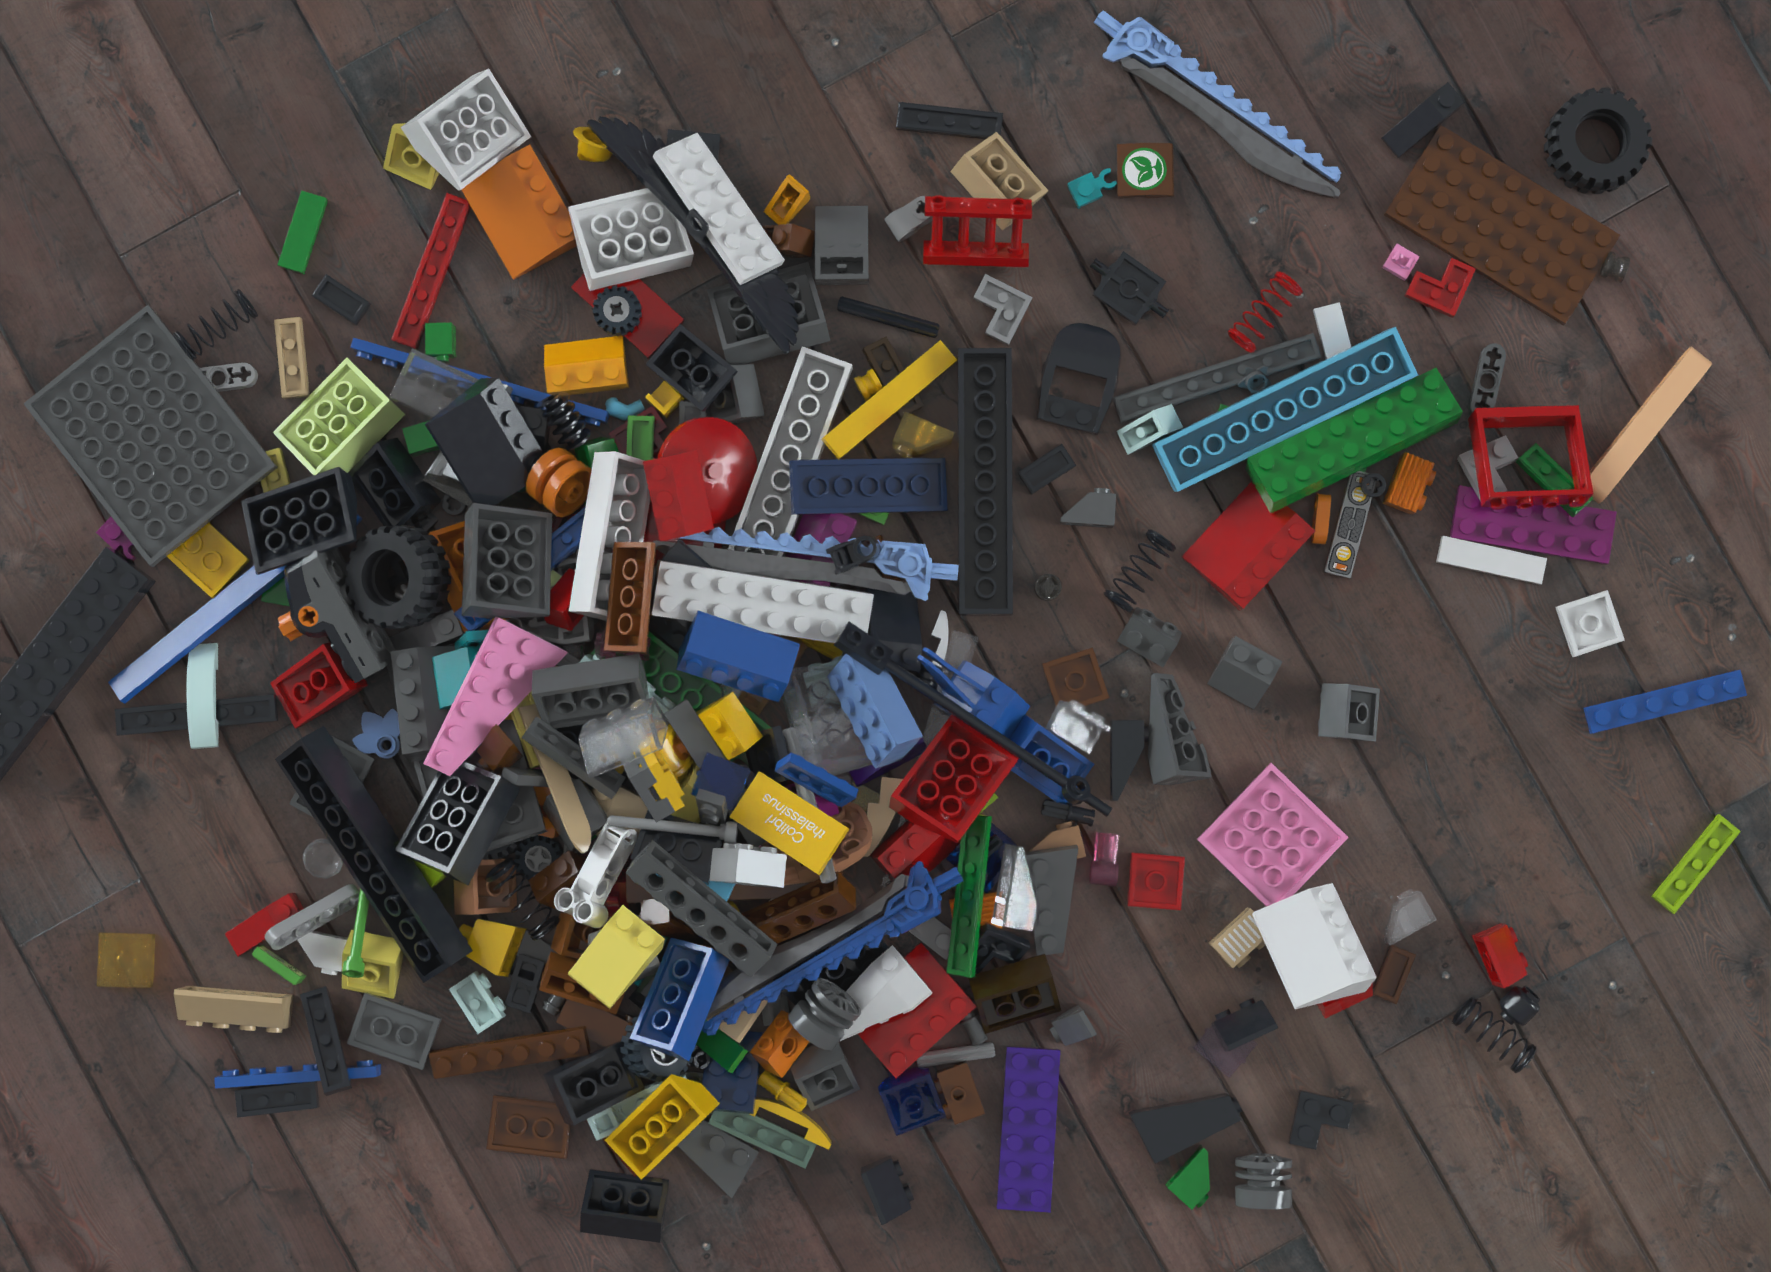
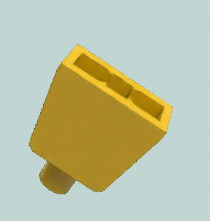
M477 919L474 927L463 924L459 930L473 950L466 956L497 976L508 977L526 929Z

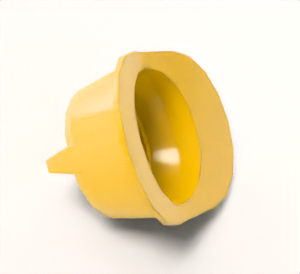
M577 127L573 130L574 136L578 139L577 156L580 160L604 162L613 155L589 127Z

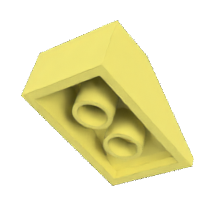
M622 905L600 930L568 972V975L610 1009L660 953L665 939Z

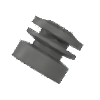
M818 978L811 985L812 988L805 993L806 1000H800L788 1017L792 1026L806 1040L821 1049L832 1051L843 1038V1029H849L853 1025V1021L861 1015V1009L856 1001L842 988L826 979Z
M1254 1153L1235 1158L1236 1166L1247 1168L1235 1171L1236 1177L1247 1180L1246 1184L1235 1186L1236 1206L1251 1209H1286L1292 1207V1188L1280 1185V1181L1292 1178L1291 1172L1280 1170L1291 1168L1292 1159L1268 1153Z

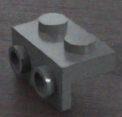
M1136 607L1117 642L1164 667L1177 646L1182 632L1174 624L1163 622L1156 618L1151 611Z

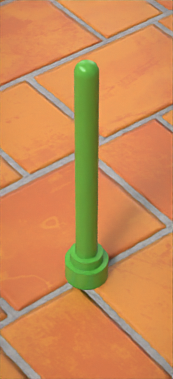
M361 888L351 952L347 960L343 962L342 969L343 975L352 978L363 977L365 963H363L361 953L369 900Z

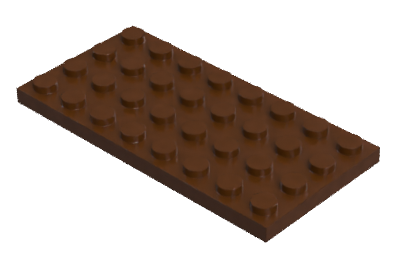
M1442 125L1438 127L1384 214L1456 260L1476 268L1475 271L1562 325H1565L1620 237V234Z

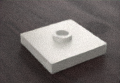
M1608 590L1555 607L1572 657L1625 641Z

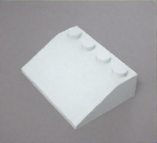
M489 68L472 75L401 126L415 151L458 191L531 137Z
M648 188L568 207L582 269L590 291L691 266L694 253L685 227Z
M1333 883L1309 888L1253 912V918L1294 1009L1363 993L1377 978Z

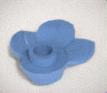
M391 709L384 718L375 713L364 712L361 721L363 733L353 738L355 746L366 754L376 753L382 758L394 757L400 749L397 711ZM389 740L392 744L389 750L383 748V742Z

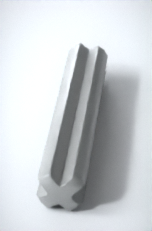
M989 1042L976 1046L968 1045L926 1051L916 1061L917 1066L921 1068L991 1058L995 1056L994 1044Z

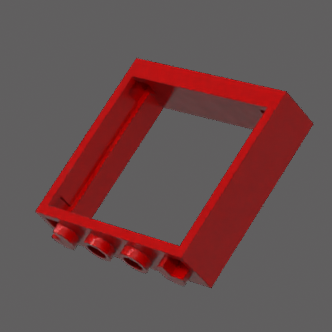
M1579 405L1476 408L1468 418L1481 507H1491L1494 510L1504 509L1507 506H1517L1519 509H1526L1535 505H1543L1544 508H1553L1558 505L1567 504L1570 507H1579L1584 505L1594 494ZM1564 426L1574 489L1494 492L1484 428Z

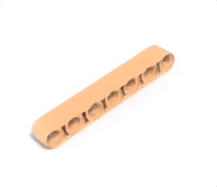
M1692 346L1683 353L1590 470L1594 493L1592 497L1598 504L1609 495L1712 365L1711 361Z

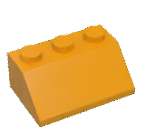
M622 335L544 345V370L548 394L567 392L569 395L629 388L624 338Z

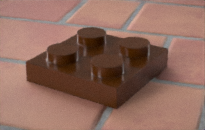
M1093 647L1042 664L1058 715L1109 698Z

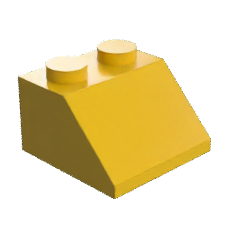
M734 692L696 712L727 760L745 752L763 737Z

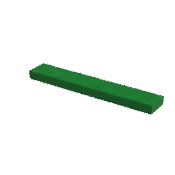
M979 814L961 838L958 871L962 876L963 882L957 884L955 890L947 974L970 978L975 977L992 816Z

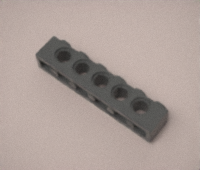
M652 840L633 859L626 871V874L630 876L632 881L642 886L656 901L661 902L672 911L676 918L684 921L698 936L703 937L714 946L718 953L723 954L732 961L740 971L752 977L772 957L777 943L655 841Z

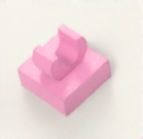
M1396 244L1382 268L1405 281L1419 256Z

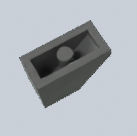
M1094 488V492H1089L1060 518V525L1113 528L1115 523L1116 494L1110 493V489Z

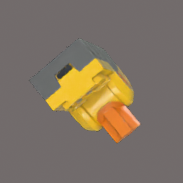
M640 718L610 736L631 783L656 823L685 806L681 799L685 794L679 781L689 774L693 765V758L670 723Z

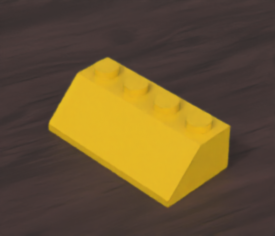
M671 1074L605 1141L642 1180L720 1103L701 1083Z

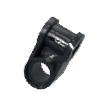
M861 536L826 549V552L831 555L836 567L835 575H838L875 559L879 555L881 548L880 543L874 537ZM866 540L870 541L873 545V551L868 556L862 554L860 549L861 544Z

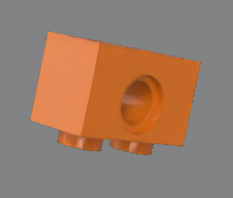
M783 1010L779 1012L750 1051L764 1070L780 1078L784 1077L809 1043L790 1023L788 1017L790 1013Z

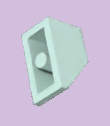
M1170 404L1151 411L1117 430V433L1129 455L1182 429L1183 426L1173 405Z

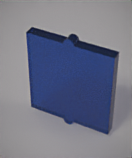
M707 752L700 771H696L697 778L691 795L697 796L699 788L726 797L727 808L733 811L739 802L741 794L746 791L744 787L751 769Z

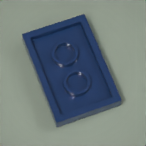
M748 1031L739 1043L748 1052L733 1073L728 1072L710 1057L709 1065L704 1068L702 1085L720 1103L713 1111L754 1114L760 1064L750 1051L763 1035L762 1032Z

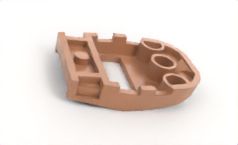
M852 802L843 807L838 806L839 814L830 816L849 828V831L831 857L835 872H840L858 862L867 853L872 843L873 831L871 823L863 808ZM767 841L761 845L762 847L776 848ZM777 848L778 854H786ZM787 855L784 886L813 882L820 879L817 873L806 866L801 867L797 860Z

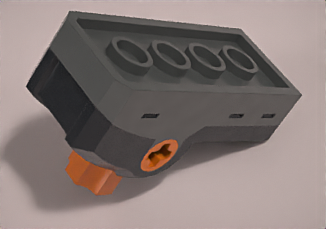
M335 548L323 553L315 550L311 555L299 559L284 568L285 587L290 611L278 617L279 629L283 636L288 637L290 641L303 634L313 638L328 635L333 651L342 659L341 663L345 672L357 683L391 664V651H396L384 628L376 627L374 623L367 622L363 618L364 614H358L355 610V602L350 601L348 596L350 589L345 583V578H348V571H345L347 563L339 549Z

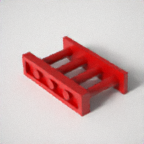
M925 196V216H932V240H924L923 264L1029 267V243H1022L1023 219H1032V199ZM943 217H959L958 241H942ZM970 218H986L985 242L969 241ZM996 218L1012 219L1011 243L995 242Z

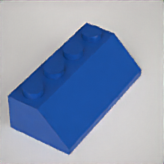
M697 611L679 648L677 670L779 702L789 683L800 644Z
M671 938L630 1039L667 1055L689 1061L730 960L712 948Z

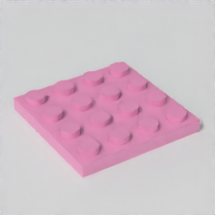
M1270 763L1196 840L1267 907L1293 896L1349 837L1282 772Z

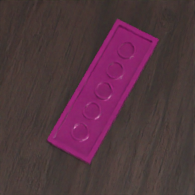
M1459 485L1457 487L1450 537L1474 543L1607 565L1610 560L1617 512L1584 507L1572 518L1560 505L1553 508L1535 505L1526 509H1519L1517 506H1507L1504 509L1494 510L1491 507H1481V502L1473 487Z

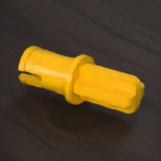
M766 1070L760 1075L757 1084L775 1096V1100L783 1101L796 1112H801L805 1108L807 1099L792 1089L789 1082L781 1081Z

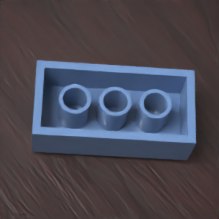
M845 654L828 674L827 678L830 687L835 691L842 710L847 714L853 725L854 733L859 737L865 748L866 756L871 760L875 769L902 760L923 737L895 682L886 669L880 675H877Z

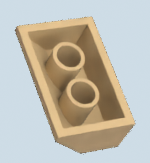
M997 132L964 154L950 171L973 198L1032 199L1033 206L1048 192V189ZM996 218V224L1003 231L1012 224V219Z

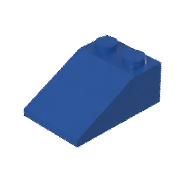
M1024 715L1009 737L1010 740L1068 779L1071 776L1085 778L1094 766V763L1027 715ZM1021 759L1012 768L1011 771L1055 802L1064 804L1068 802L1063 797L1060 785Z

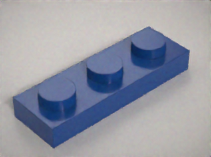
M791 752L776 763L775 772L839 807H843L857 797V788L850 785L846 780L839 779L828 773L824 768L817 767L806 761L800 755Z

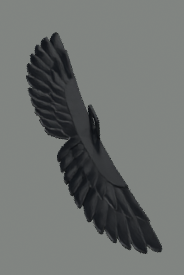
M600 116L598 118L599 122L592 119L588 120V127L607 146L606 149L638 177L637 179L681 222L723 273L763 331L768 333L784 354H788L790 352V344L794 346L797 342L795 333L799 332V327L795 320L799 316L792 307L795 304V300L787 292L789 287L776 276L779 275L778 269L775 268L740 285L706 236L709 230L708 223L694 208L689 211L654 160L653 155L655 151L666 147L665 143L660 138L656 140L647 129L643 128L641 132L633 123L628 122L626 125L618 118H614L612 121L607 117ZM695 218L699 220V222L701 223L702 228L699 226V224L697 223V221L695 220Z

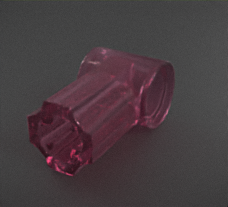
M1096 832L1094 860L1091 861L1089 884L1117 886L1119 834Z

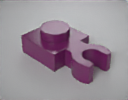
M110 517L96 533L115 551L123 547L124 555L129 559L135 560L136 557L131 553V548L134 545L114 519Z

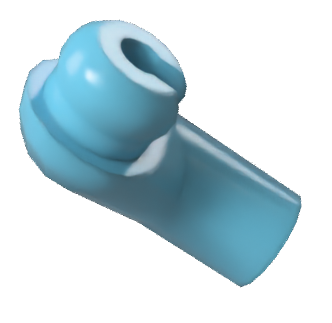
M611 397L605 403L606 411L609 412V415L623 421L628 420V415L637 416L645 410L640 399L626 405L619 402L617 398Z

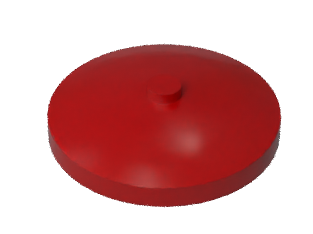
M699 417L688 420L677 426L667 436L657 458L697 450L713 524L726 521L743 509L758 468L754 448L741 429L724 419Z

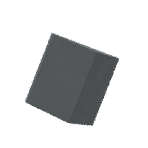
M581 778L573 781V785L588 820L592 838L602 830L607 823L608 817L586 783ZM550 794L546 797L542 809L567 848L571 852H575L577 849L565 830L553 797Z

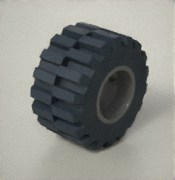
M638 1017L631 1020L633 1025L626 1026L625 1031H627V1034L621 1038V1041L624 1042V1047H620L621 1053L626 1055L623 1058L624 1064L630 1065L628 1069L632 1073H636V1076L657 1082H664L671 1074L680 1077V1071L686 1072L688 1069L687 1063H692L694 1057H690V1060L686 1061L630 1039Z

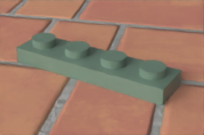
M713 1111L708 1124L805 1169L817 1145L804 1139L805 1137L758 1115L754 1117L746 1113Z

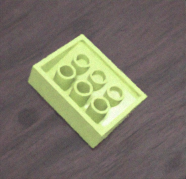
M346 358L273 433L313 475L336 467H340L348 473L394 427L405 413L358 367Z

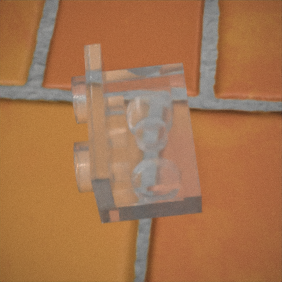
M1060 700L1045 729L1081 751L1091 754L1102 731L1110 732L1111 727L1104 723L1106 719L1099 714L1085 712L1083 704L1075 700H1071L1070 703Z

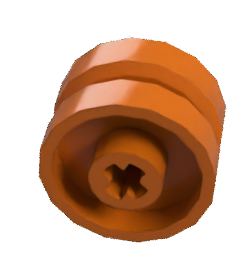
M559 447L551 449L533 465L528 474L526 491L530 497L543 504L555 516L565 517L578 510L587 500L592 469L582 461H578L566 449Z

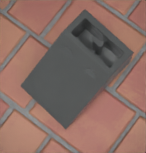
M815 206L816 285H869L868 206Z

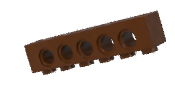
M837 871L835 872L837 878L833 882L822 883L821 879L816 880L741 914L778 944L856 910V888ZM703 938V946L715 950L714 946Z

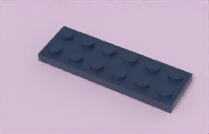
M945 458L789 461L791 515L948 511Z

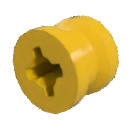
M873 369L868 370L867 374L862 377L857 376L853 378L865 401H868L872 395L883 388Z

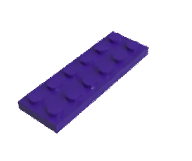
M1006 1046L997 1209L1051 1213L1060 1066L1059 1049Z

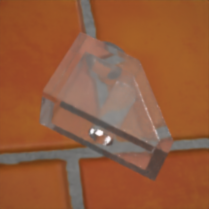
M1409 889L1397 896L1399 900L1392 905L1383 938L1386 945L1391 946L1437 920L1421 891L1413 892L1412 889Z

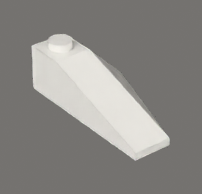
M893 945L874 960L846 991L860 1007L861 1015L853 1021V1025L849 1029H843L844 1036L840 1041L861 1033L865 1028L889 1021V1018L900 1013L905 1014L912 1011L933 993Z

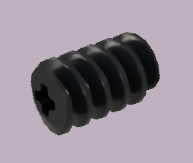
M567 392L555 393L537 404V408H547L542 413L544 418L552 417L547 425L549 427L557 425V428L552 432L553 435L562 434L563 436L558 440V444L567 443L568 445L564 449L571 451L584 444L590 437L591 431L585 428V421L579 419L581 414L579 411L574 410L575 404L569 401L570 395Z

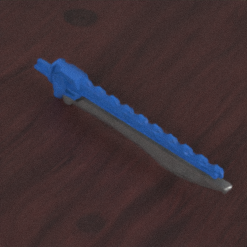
M918 861L910 869L909 876L901 874L892 883L857 905L856 910L842 915L801 937L776 946L772 957L752 977L738 968L735 969L720 983L706 1019L733 1003L735 1005L706 1021L702 1031L707 1036L715 1035L722 1022H726L727 1025L736 1024L742 1011H746L747 1014L756 1013L763 1000L768 1001V1003L776 1002L783 989L788 990V992H795L802 979L806 978L808 981L817 980L822 969L825 967L829 970H837L843 957L847 956L849 959H858L862 948L866 945L869 948H878L884 935L887 934L890 938L898 937L900 933L903 934L941 913L942 900L940 894L963 882L957 867L932 879L928 870L924 868L923 862ZM884 914L883 917L879 918L878 920L874 921L873 923L869 924L868 926L864 927L858 932L852 934L851 936L847 937L846 939L842 940L841 942L837 943L836 945L832 946L831 948L827 949L826 951L822 952L816 957L810 959L809 961L805 962L804 964L800 965L799 967L795 968L794 970L790 971L789 973L785 974L784 976L780 977L779 979L775 980L774 982L770 983L769 985L763 987L762 989L745 998L746 995L750 994L751 992L755 991L756 989L760 988L761 986L765 985L766 983L770 982L771 980L775 979L781 974L787 972L788 970L792 969L793 967L797 966L798 964L802 963L803 961L807 960L808 958L812 957L813 955L817 954L818 952L822 951L828 946L834 944L835 942L839 941L840 939L844 938L845 936L849 935L850 933L854 932L855 930L859 929L860 927L864 926L865 924Z

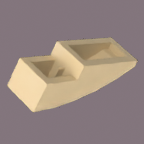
M882 777L879 804L868 803L867 817L872 826L873 837L871 846L864 855L865 857H868L877 847L895 815V811L889 808L890 797L903 779Z

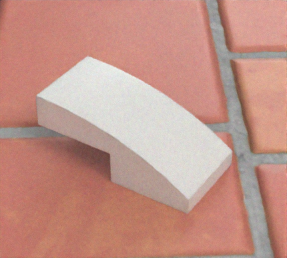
M941 610L931 637L941 640L936 654L944 660L948 645L949 629L947 614ZM933 660L932 663L935 666H937L938 668H942L940 664Z

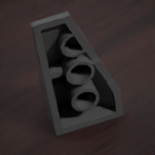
M1154 673L1151 675L1148 761L1154 785H1176L1212 777L1207 752L1203 743L1199 745L1192 731L1196 727L1194 722H1189L1183 710L1185 707L1184 699L1174 676L1171 674Z

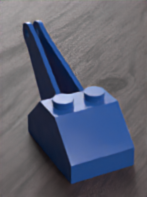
M923 648L922 651L928 657L954 674L949 679L931 661L921 655L917 657L943 689L941 694L1009 738L1030 706L1006 684L972 663L963 661L958 669H956L930 649ZM934 702V705L936 707L941 709L949 716L952 715V713H950L949 711H947L946 709H944L943 707Z

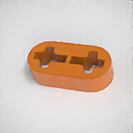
M1316 494L1312 528L1315 532L1311 535V543L1326 544L1331 495Z

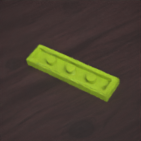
M1717 814L1651 897L1670 913L1675 914L1741 831L1723 816Z

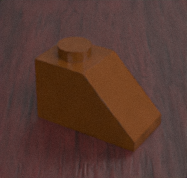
M497 724L492 727L477 750L482 757L478 761L482 767L489 772L494 771L499 776L502 775L503 767H511L523 757L514 743Z

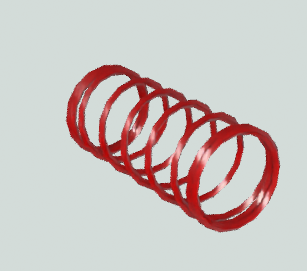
M1276 272L1275 278L1270 279L1269 283L1273 291L1261 290L1260 293L1264 302L1252 301L1251 304L1255 313L1250 311L1243 312L1242 315L1246 324L1236 322L1233 325L1234 328L1228 330V335L1231 339L1250 353L1256 350V346L1247 336L1236 329V324L1249 328L1263 340L1265 337L1249 324L1245 314L1248 313L1258 317L1267 326L1274 329V326L1257 312L1254 303L1257 302L1267 306L1277 316L1283 318V315L1266 301L1263 292L1276 295L1286 305L1292 307V304L1287 299L1278 294L1272 285V281H1277L1293 295L1301 296L1303 294L1300 285L1283 272Z

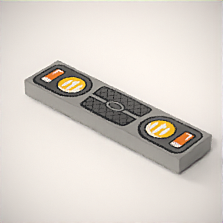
M1358 471L1348 478L1324 568L1326 573L1351 579L1372 497L1366 496L1360 488L1362 478L1369 473ZM1374 477L1370 478L1371 482L1367 484V489H1372V493L1376 485Z

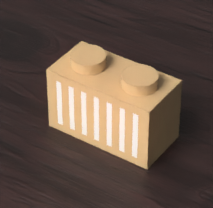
M1248 907L1208 943L1231 968H1234L1236 965L1238 968L1242 967L1251 958L1248 954L1255 948L1260 950L1266 945L1252 914L1254 911Z

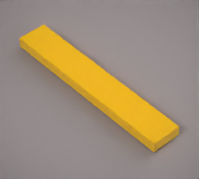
M940 340L821 440L838 459L842 458L951 367L957 359Z

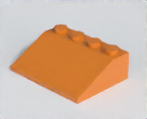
M530 144L505 157L461 189L513 280L577 246L569 211Z

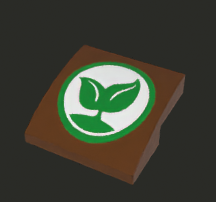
M1117 144L1118 197H1173V144Z

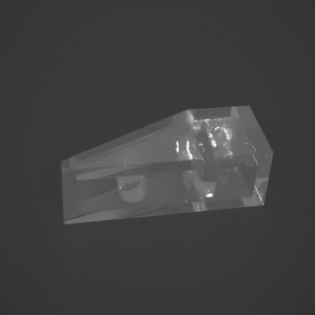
M1005 844L991 923L1008 928L1032 931L1033 924L1037 918V902L1024 848Z

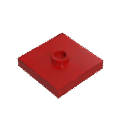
M1131 853L1127 906L1181 910L1185 857Z

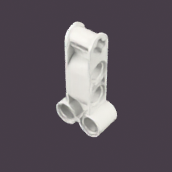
M606 823L571 889L562 888L556 893L554 898L556 909L573 915L577 922L593 928L604 926L608 919V911L604 903L636 844L637 832L633 829L610 826Z

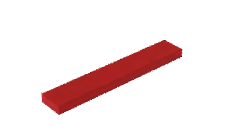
M446 193L391 338L392 341L418 350L425 331V323H428L471 209L466 199Z

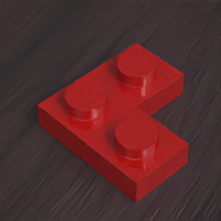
M1451 258L1440 281L1416 271L1405 297L1453 318L1476 268Z

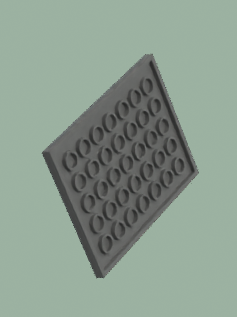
M149 305L145 306L23 403L151 567L158 564L278 468L198 365L185 354L174 338V335Z

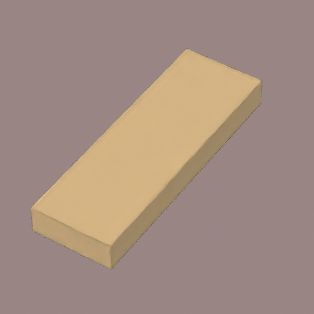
M302 318L274 320L282 398L307 397L310 395Z

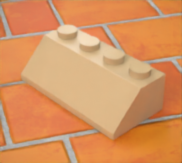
M185 986L174 989L178 1020H186V1025L202 1026L203 1022L213 1023L214 1028H229V1024L240 1025V1030L255 1031L256 1026L266 1027V1032L282 1033L283 1029L291 1027L293 994Z

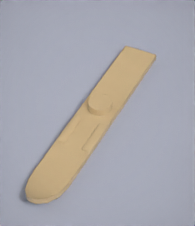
M535 704L518 708L526 730L536 716L541 719ZM533 747L565 830L575 848L580 853H586L591 844V830L569 772L562 765Z

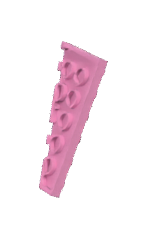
M495 616L423 764L451 776L484 741L492 727L496 724L499 725L532 691V671L555 667L568 652Z

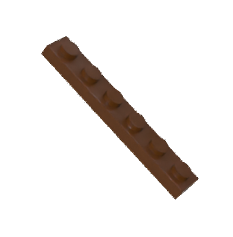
M582 1026L431 1050L429 1058L434 1079L585 1056L590 1054L591 1049L586 1027Z

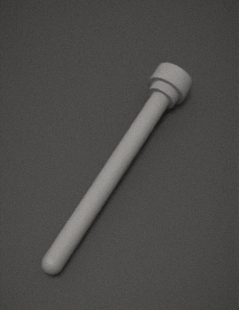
M615 815L607 818L608 825L615 827L719 837L720 840H724L725 843L736 844L738 822L727 821L726 824L721 823V826L665 820H660L656 823L654 819Z

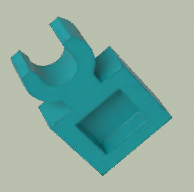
M1110 168L1102 170L1097 178H1094L1092 172L1067 183L1078 209L1102 198L1101 189L1112 190L1116 187V181L1112 183L1104 181V177L1111 174Z

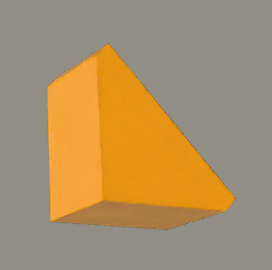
M789 174L763 212L778 225L789 224L810 200L809 191Z

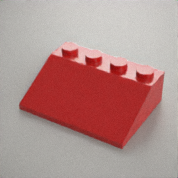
M1251 481L1182 555V558L1240 611L1245 608L1311 537L1315 530L1288 506L1270 513Z
M952 714L892 793L889 808L910 822L958 843L1018 762L1019 758Z
M921 942L904 956V959L933 993L912 1011L905 1014L900 1013L889 1018V1021L882 1024L877 1023L858 1033L860 1038L895 1078L901 1075L977 1007L973 1000L947 974V971Z

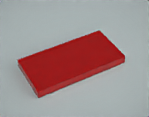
M584 273L571 286L593 309L594 300L598 298L597 295L599 292L602 294L604 289L607 288L604 287L590 291ZM640 279L617 284L619 288L623 286L627 290L634 292L642 308V318L640 317L639 325L634 327L635 330L633 332H627V335H624V337L650 359L678 325L684 322V319Z

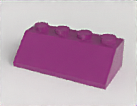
M804 514L793 538L800 542L803 538L802 536L810 534L819 543L823 544L825 538L833 536L840 543L851 539L857 525V520L843 514ZM787 553L785 556L834 563L832 558L795 553ZM784 579L828 587L832 584V582L818 580Z

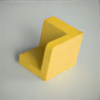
M665 381L651 395L648 393L645 396L646 400L666 419L679 406V401H684L683 396L679 392L677 393Z

